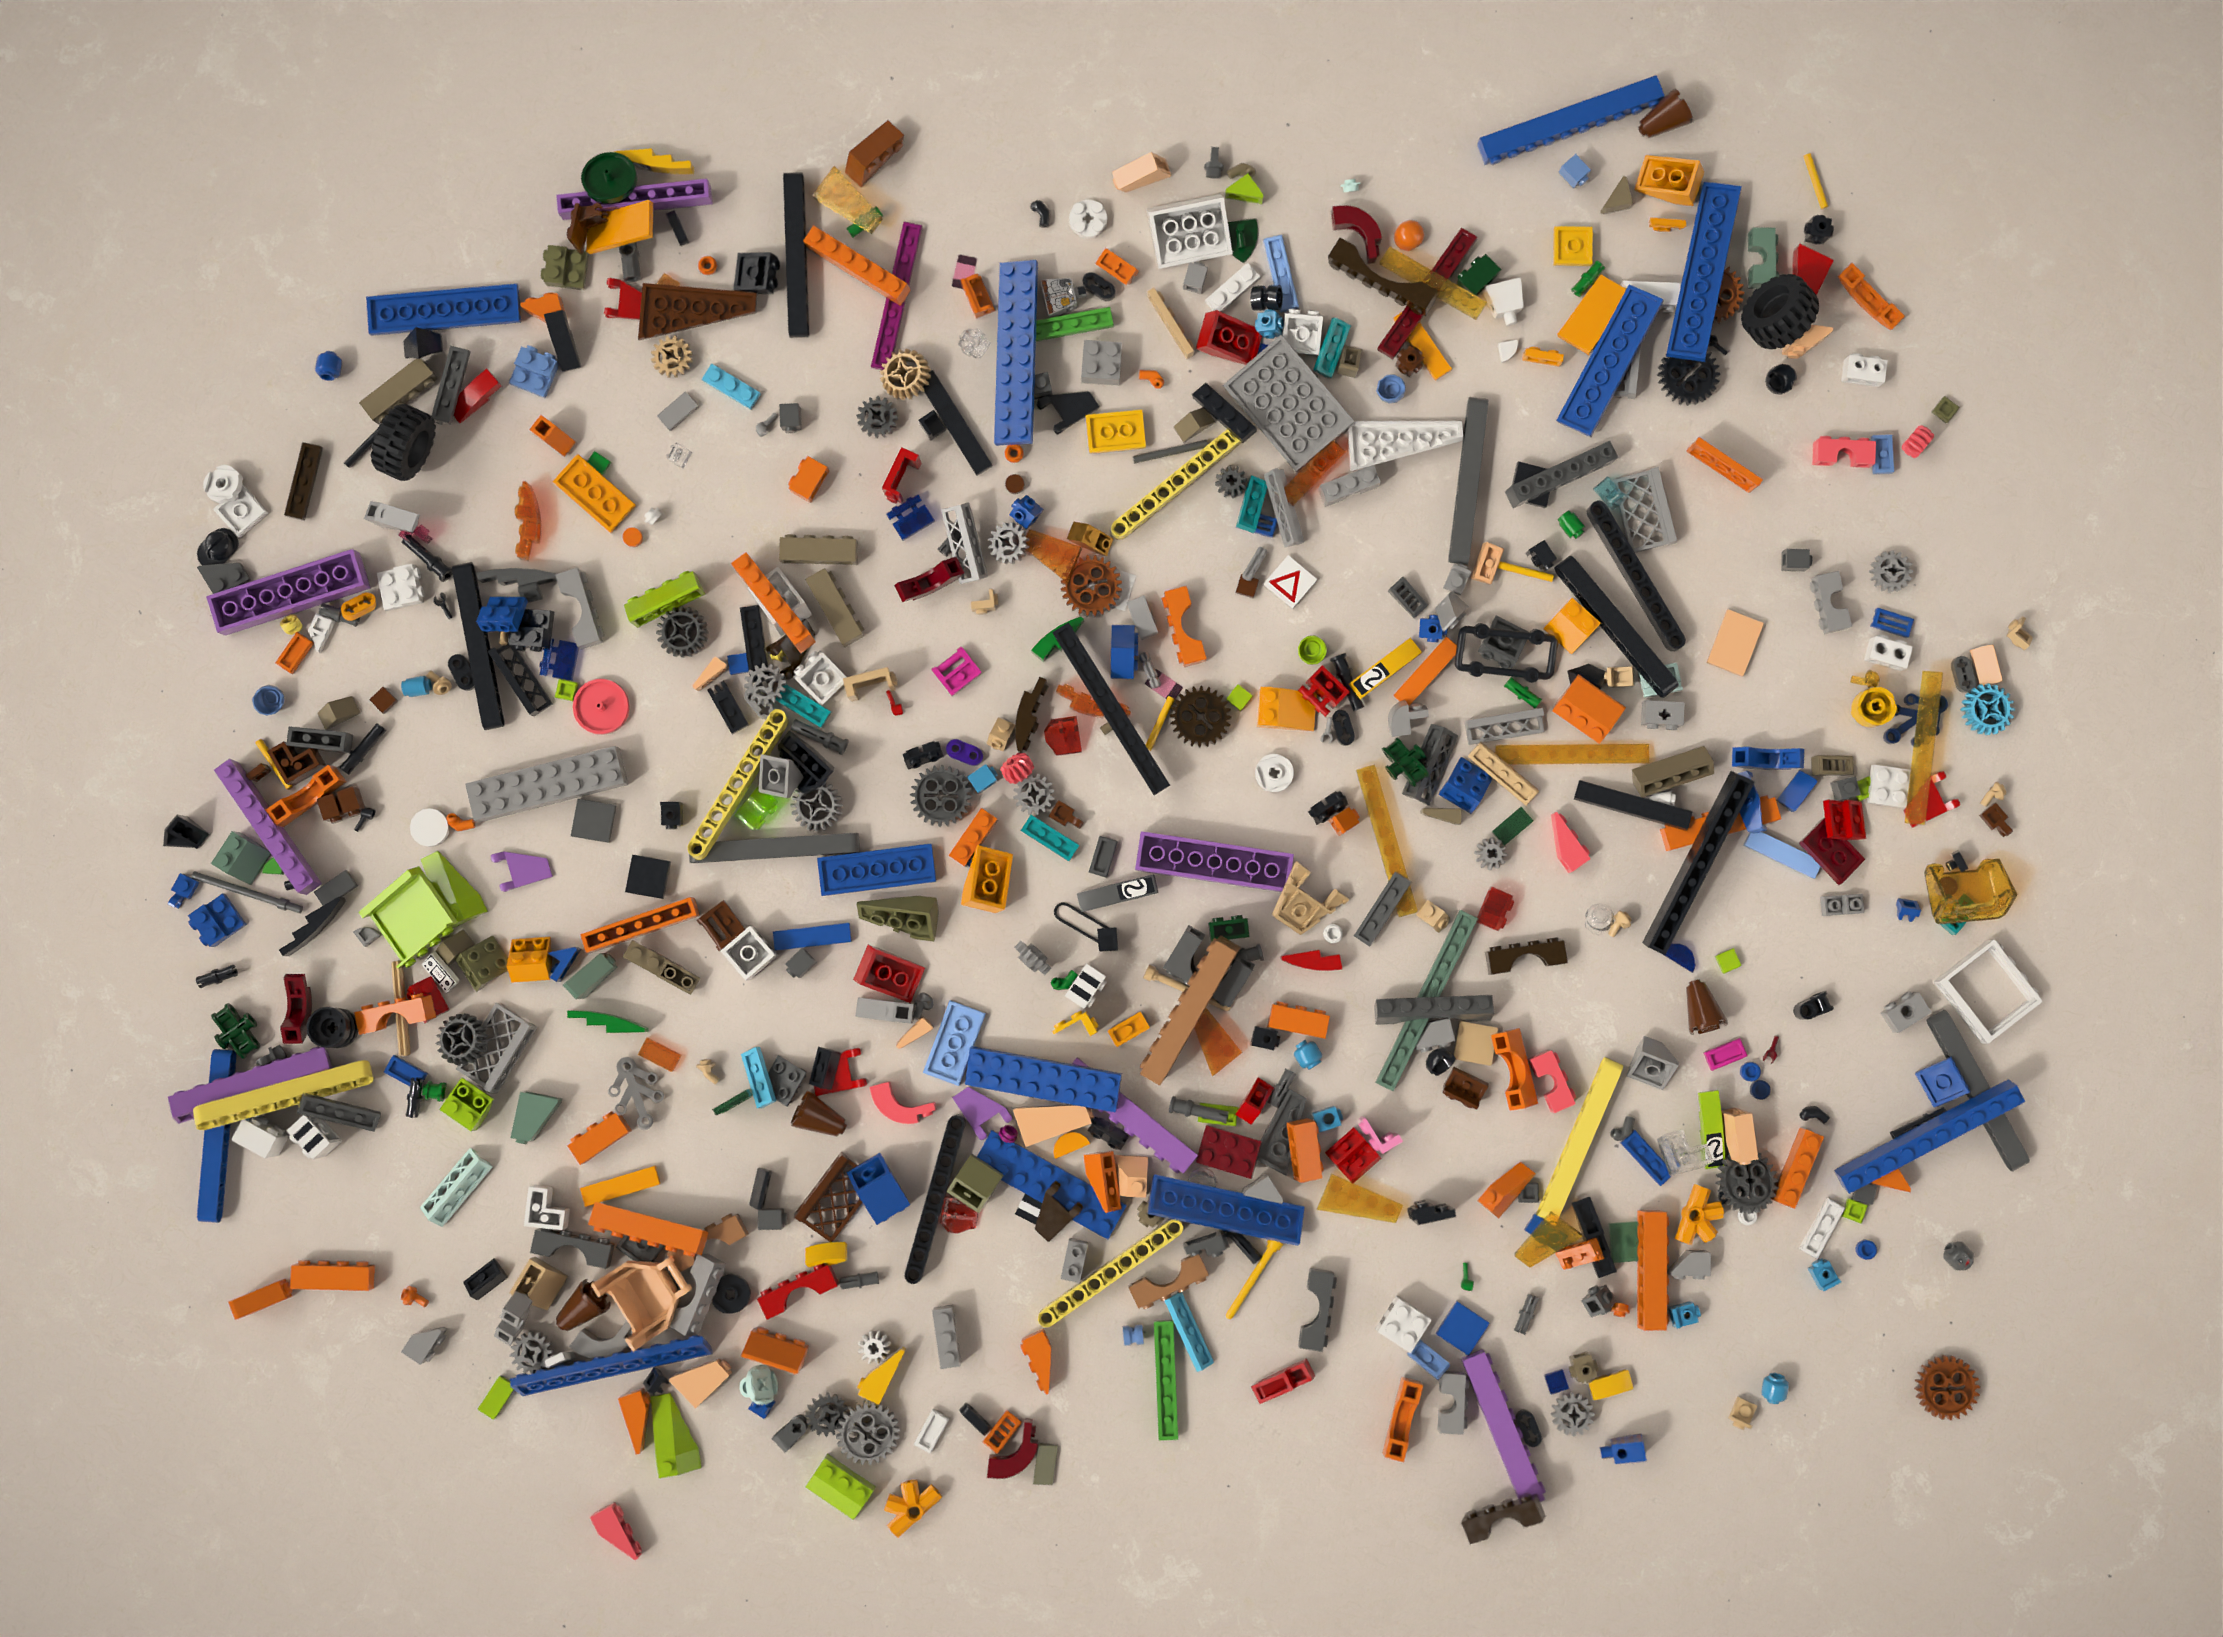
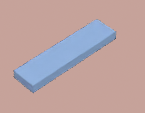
M1278 235L1265 238L1263 242L1273 285H1280L1283 292V303L1280 313L1289 311V309H1299L1283 237Z
M1761 831L1755 834L1749 832L1744 846L1812 879H1815L1821 867L1809 854Z

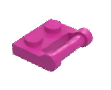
M961 646L957 649L956 653L942 664L931 669L951 696L982 674ZM963 657L965 661L945 677L942 675V672Z

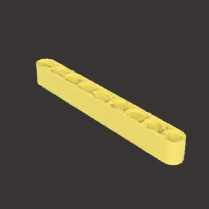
M1225 430L1115 520L1111 527L1113 537L1118 540L1126 538L1242 442L1234 437L1229 430ZM1224 442L1227 444V448L1221 450L1217 444ZM1210 454L1213 459L1207 462L1203 459V455ZM1190 466H1196L1198 468V472L1192 474L1188 471V468ZM1181 478L1184 483L1178 486L1174 484L1173 480ZM1167 490L1169 495L1163 498L1159 495V492ZM1152 502L1155 506L1153 509L1148 510L1144 507V504ZM1131 514H1138L1140 519L1133 522L1129 516ZM1117 526H1123L1125 528L1124 533H1116L1115 528Z
M775 709L769 714L687 846L688 853L694 859L702 860L708 855L759 773L761 755H754L755 750L762 748V754L770 755L789 723L784 711ZM778 716H782V717H783V721H782V722H780V723H775V722H774V720H775L776 717H778ZM766 733H773L771 739H764ZM746 765H753V769L751 771H744ZM737 781H743L740 788H734V784ZM727 797H733L730 804H724V800ZM717 813H722L721 820L714 821V816ZM711 829L712 835L704 837V832ZM696 846H702L700 853H693Z
M1606 1057L1602 1059L1538 1207L1537 1216L1556 1223L1559 1219L1621 1075L1622 1064Z
M361 1060L198 1105L193 1109L196 1128L198 1130H208L298 1105L303 1093L326 1097L369 1085L374 1081L370 1062Z
M1168 1219L1052 1301L1039 1312V1324L1043 1327L1054 1325L1180 1236L1183 1231L1182 1222ZM1176 1222L1180 1225L1177 1232L1169 1230L1171 1223ZM1155 1234H1162L1164 1240L1162 1243L1157 1244L1153 1241V1236ZM1138 1246H1147V1253L1144 1255L1137 1252ZM1124 1256H1129L1132 1259V1263L1129 1266H1124L1121 1263V1259ZM1112 1267L1116 1270V1275L1108 1277L1105 1274V1270ZM1098 1279L1100 1286L1092 1288L1089 1285L1090 1280ZM1076 1290H1081L1084 1293V1297L1080 1300L1075 1299L1073 1293ZM1064 1301L1068 1304V1309L1061 1311L1058 1309L1057 1304ZM1043 1313H1050L1052 1320L1045 1322L1041 1316Z

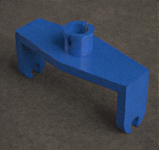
M1744 771L1738 773L1752 780V772ZM1753 784L1739 813L1747 831L1755 834L1760 833V831H1766L1767 827L1762 823L1760 797Z

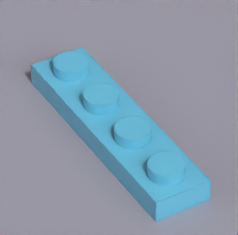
M1177 1292L1164 1300L1196 1371L1204 1370L1213 1364L1214 1361L1183 1293Z

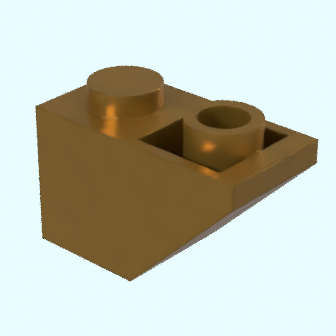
M1073 521L1067 539L1076 545L1107 556L1113 542L1112 537L1093 526Z

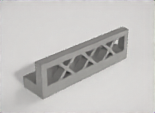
M1272 469L1264 474L1284 547L1302 544L1304 539L1284 469Z
M965 503L941 509L952 555L957 557L963 570L965 566L970 569L972 576L965 579L963 574L958 578L959 583L963 584L988 577L970 504ZM955 510L957 517L955 523L949 519V511ZM955 529L961 532L962 537L960 541L954 538L953 533ZM960 548L966 552L964 560L959 557L958 552Z
M1543 708L1468 720L1465 722L1468 745L1478 744L1480 741L1484 743L1544 733L1542 716H1544ZM1537 718L1539 729L1531 730L1526 726L1530 719ZM1511 722H1516L1522 726L1517 733H1512L1507 729ZM1497 725L1503 730L1499 736H1493L1488 732L1489 729ZM1478 728L1484 732L1480 739L1472 740L1470 729Z

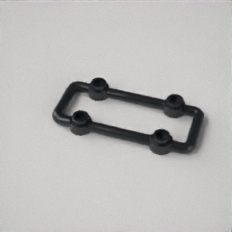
M1478 623L1475 626H1464L1458 633L1455 667L1459 671L1468 672L1474 677H1479L1482 674L1520 677L1530 683H1534L1538 679L1548 680L1554 674L1558 640L1554 635L1544 634L1539 629L1522 632L1489 628L1483 623ZM1466 633L1474 634L1475 637L1485 639L1488 636L1525 639L1535 645L1550 642L1546 672H1539L1534 667H1527L1525 670L1484 666L1478 661L1462 664Z

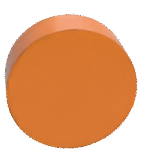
M631 527L624 531L623 541L626 545L637 547L642 543L643 535L637 528Z

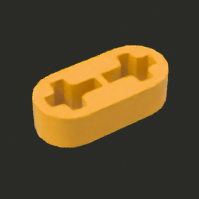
M365 592L346 601L341 606L343 618L352 621L373 611L376 608V598L372 593Z

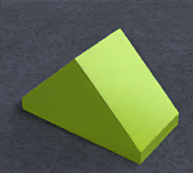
M1246 174L1226 188L1225 198L1262 204L1263 193L1251 176Z

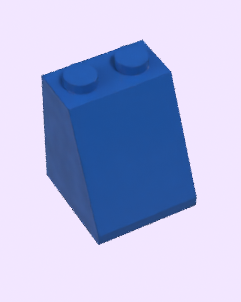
M881 1153L847 1172L857 1195L876 1225L887 1221L891 1216L910 1206L905 1193Z

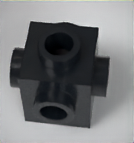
M1824 215L1813 216L1806 222L1804 227L1805 242L1824 244L1833 234L1834 226L1831 225L1832 219L1826 218Z

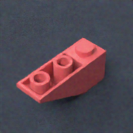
M1555 812L1551 814L1557 858L1567 872L1571 873L1591 859L1588 856L1590 852L1585 845H1580L1576 832L1567 827L1565 817L1561 813Z
M614 1502L595 1512L590 1519L598 1534L632 1559L637 1560L642 1555V1549L639 1542L635 1541L632 1536L631 1526L625 1523L621 1507L617 1506Z

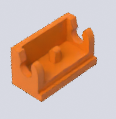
M1107 248L1104 249L1095 263L1125 285H1130L1132 278L1139 272L1135 267Z
M974 274L960 279L976 319L995 311L981 276Z
M1597 1238L1562 1247L1555 1253L1563 1270L1604 1259Z

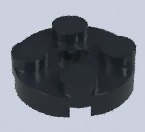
M735 1274L724 1275L720 1278L716 1293L712 1298V1303L722 1313L732 1314L740 1312L750 1300L751 1289L743 1277ZM729 1289L731 1291L733 1289L735 1291V1298L730 1297L728 1299L726 1297L728 1294L726 1290Z

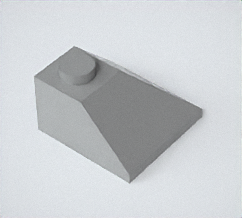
M1644 1036L1636 1048L1627 1077L1663 1090L1679 1066V1062L1662 1042Z

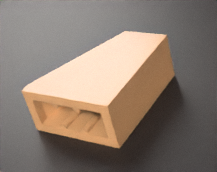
M1152 152L1112 172L1115 187L1123 192H1129L1172 176L1166 159Z
M1738 1108L1721 1110L1723 1133L1731 1159L1739 1162L1741 1165L1750 1164L1752 1160H1757L1758 1154L1752 1113Z
M716 1359L675 1374L669 1381L696 1409L732 1371L730 1370L731 1366L725 1360Z

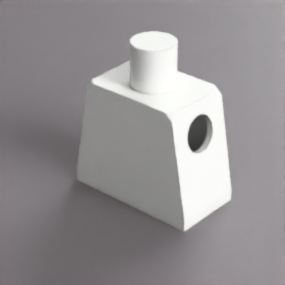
M1521 278L1485 286L1483 294L1494 318L1504 317L1506 326L1517 324L1515 314L1520 313L1523 309Z

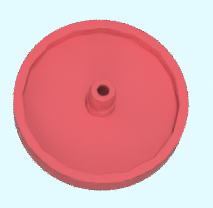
M595 679L585 683L577 691L573 700V713L576 721L582 728L594 734L604 735L618 730L625 723L629 714L630 706L627 694L618 684L607 679Z

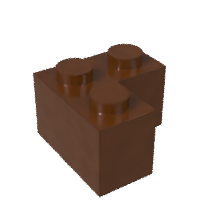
M283 741L267 751L284 782L288 785L295 786L326 766L318 750L312 748L298 755L293 747L287 746V742Z

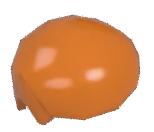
M1407 220L1397 227L1393 237L1395 244L1400 249L1411 251L1422 243L1425 235L1423 227L1417 221Z

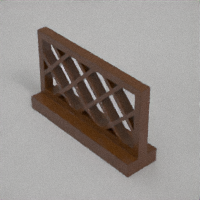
M842 1152L839 1153L794 1213L795 1219L803 1222L829 1242L835 1240L862 1203L859 1198L856 1203L848 1204L847 1194L855 1193L856 1191L855 1189L846 1191L845 1180L850 1179L849 1177H844L843 1170L848 1164L853 1168L859 1165L847 1158ZM843 1181L844 1191L832 1193L833 1183ZM844 1194L846 1205L834 1206L833 1196ZM831 1196L832 1207L821 1208V1199ZM846 1208L847 1216L844 1219L836 1220L835 1209ZM833 1210L834 1220L823 1222L821 1212ZM819 1212L820 1223L812 1224L807 1220L811 1213ZM835 1223L836 1230L830 1237L824 1232L823 1225Z

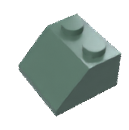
M231 831L211 864L226 874L251 885L271 853L244 834Z

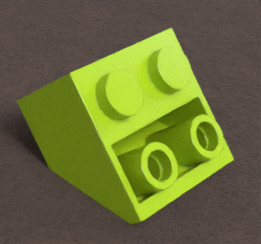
M461 1077L439 1110L469 1131H476L488 1115L494 1099Z

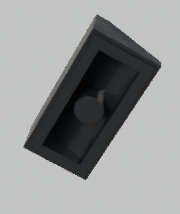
M818 1047L809 1084L821 1089L831 1090L841 1053Z
M757 1169L749 1205L757 1210L764 1208L772 1170Z
M492 1259L463 1281L469 1296L479 1300L506 1280L508 1276L497 1260Z

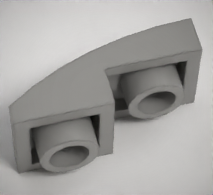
M1141 596L1127 602L1140 639L1144 640L1158 634L1159 632L1146 597Z
M1863 894L1820 897L1822 916L1864 913Z

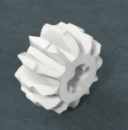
M869 1331V1337L864 1334L862 1336L864 1341L858 1342L859 1346L864 1347L860 1348L858 1353H865L861 1358L862 1360L869 1357L868 1364H871L873 1359H875L876 1364L880 1363V1358L885 1361L887 1359L885 1354H890L891 1352L890 1349L885 1348L890 1346L891 1342H884L887 1335L880 1338L881 1331H877L876 1336H874L873 1331ZM873 1343H876V1347L879 1348V1350L877 1349L875 1352L872 1351V1347H870V1345L872 1346Z

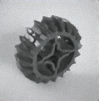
M680 606L679 612L674 607L672 608L673 614L666 611L668 617L661 616L660 619L664 623L657 624L662 630H657L656 634L662 636L657 640L658 642H663L661 648H667L666 652L668 654L673 652L674 657H677L679 652L681 658H685L686 652L689 657H692V650L699 653L697 647L704 648L701 641L708 640L703 634H708L709 631L702 629L707 626V623L702 622L704 617L702 615L698 616L699 612L696 610L692 612L690 607L685 611L684 607ZM690 618L693 621L680 624L677 619ZM672 624L674 626V632L670 635L671 637L668 638V630L670 625ZM678 626H679L681 629L686 630V631H684V632H686L685 636H686L687 638H685L684 636H682L681 634H679V633H680V632H679L680 629L678 628ZM696 626L697 634L695 639L692 640L691 632L694 630V627ZM684 640L688 645L677 647L672 645V643Z
M465 1013L463 1015L456 1014V1016H450L449 1021H443L445 1027H439V1030L442 1032L436 1035L440 1038V1041L435 1043L441 1046L437 1051L443 1053L441 1056L443 1059H447L448 1063H454L457 1066L461 1064L466 1066L468 1063H474L475 1058H481L479 1052H485L483 1045L488 1044L484 1041L488 1034L483 1033L487 1028L481 1026L483 1023L481 1020H477L476 1016H470ZM464 1024L463 1028H460L458 1032H454L456 1028ZM470 1047L466 1053L460 1055L462 1051L464 1052L465 1048Z

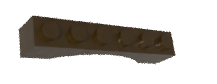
M1342 238L1338 239L1328 255L1329 265L1337 271L1342 270L1351 279L1357 278L1362 281L1364 286L1377 289L1382 296H1389L1397 304L1410 307L1411 311L1417 315L1422 314L1426 316L1438 298V290L1423 282L1400 283L1379 276L1364 263L1357 247Z

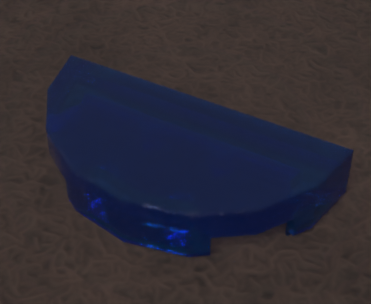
M1671 944L1666 955H1663L1693 973L1696 966L1693 952L1687 946Z

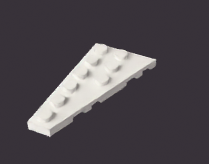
M1354 421L1348 428L1350 471L1460 442L1463 439L1462 421Z

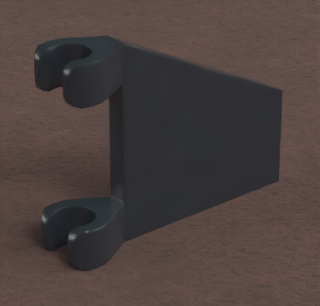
M1089 391L1047 395L1037 401V407L1040 410L1052 403L1063 421L1054 425L1053 430L1057 435L1099 408V405Z

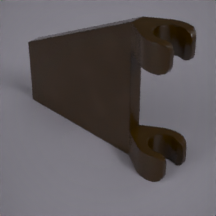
M807 619L802 620L801 622L814 638L815 633ZM785 634L777 642L767 646L766 651L769 655L776 656L782 650L790 666L781 670L780 674L783 673L784 678L790 680L795 675L794 670L800 665L808 649L800 654Z
M1057 1180L1045 1192L1035 1225V1230L1047 1242L1051 1241L1084 1207L1080 1202H1077L1070 1211L1053 1196L1061 1186Z

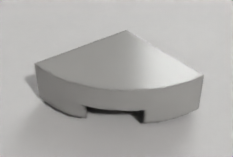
M359 928L353 931L364 947H367L381 936L378 931L372 928Z

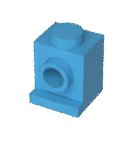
M1818 1259L1812 1262V1266L1808 1268L1818 1289L1826 1291L1841 1283L1828 1260ZM1824 1271L1828 1273L1826 1277L1822 1275Z
M1691 1301L1668 1307L1672 1325L1677 1329L1698 1323V1317H1701L1699 1307L1697 1305L1694 1306V1303ZM1689 1312V1318L1685 1319L1684 1314Z

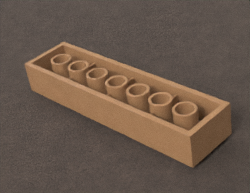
M1220 936L1218 939L1214 938L1206 950L1209 952L1208 956L1204 955L1197 966L1200 970L1198 972L1195 971L1187 983L1190 985L1189 989L1185 988L1178 999L1181 1002L1180 1005L1176 1004L1168 1016L1171 1019L1170 1022L1166 1021L1159 1032L1161 1038L1157 1037L1149 1049L1152 1052L1151 1055L1148 1054L1141 1063L1140 1068H1142L1140 1075L1159 1086L1163 1083L1239 952L1240 946L1223 936Z

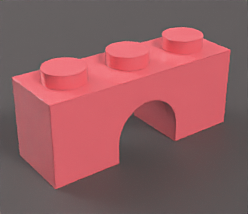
M1821 436L1813 442L1812 465L1832 466L1837 462L1838 452H1845L1850 457V467L1870 468L1875 464L1876 441H1869V438L1850 440V437L1831 439V436Z
M1547 1050L1528 1058L1535 1077L1548 1074L1554 1080L1553 1089L1543 1094L1552 1113L1559 1112L1576 1104L1574 1101L1576 1095L1573 1089L1569 1088L1566 1083L1568 1077L1565 1071H1561L1558 1065L1560 1059L1556 1052L1553 1053L1552 1050Z

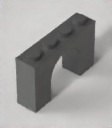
M1188 925L1163 967L1168 974L1178 976L1188 985L1187 983L1195 971L1198 972L1194 965V953L1201 944L1205 934ZM1238 955L1212 998L1216 999V1002L1221 1006L1230 1008L1253 971L1255 964Z

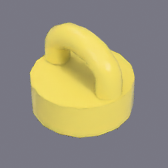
M295 614L284 617L280 622V626L288 635L301 631L303 626Z

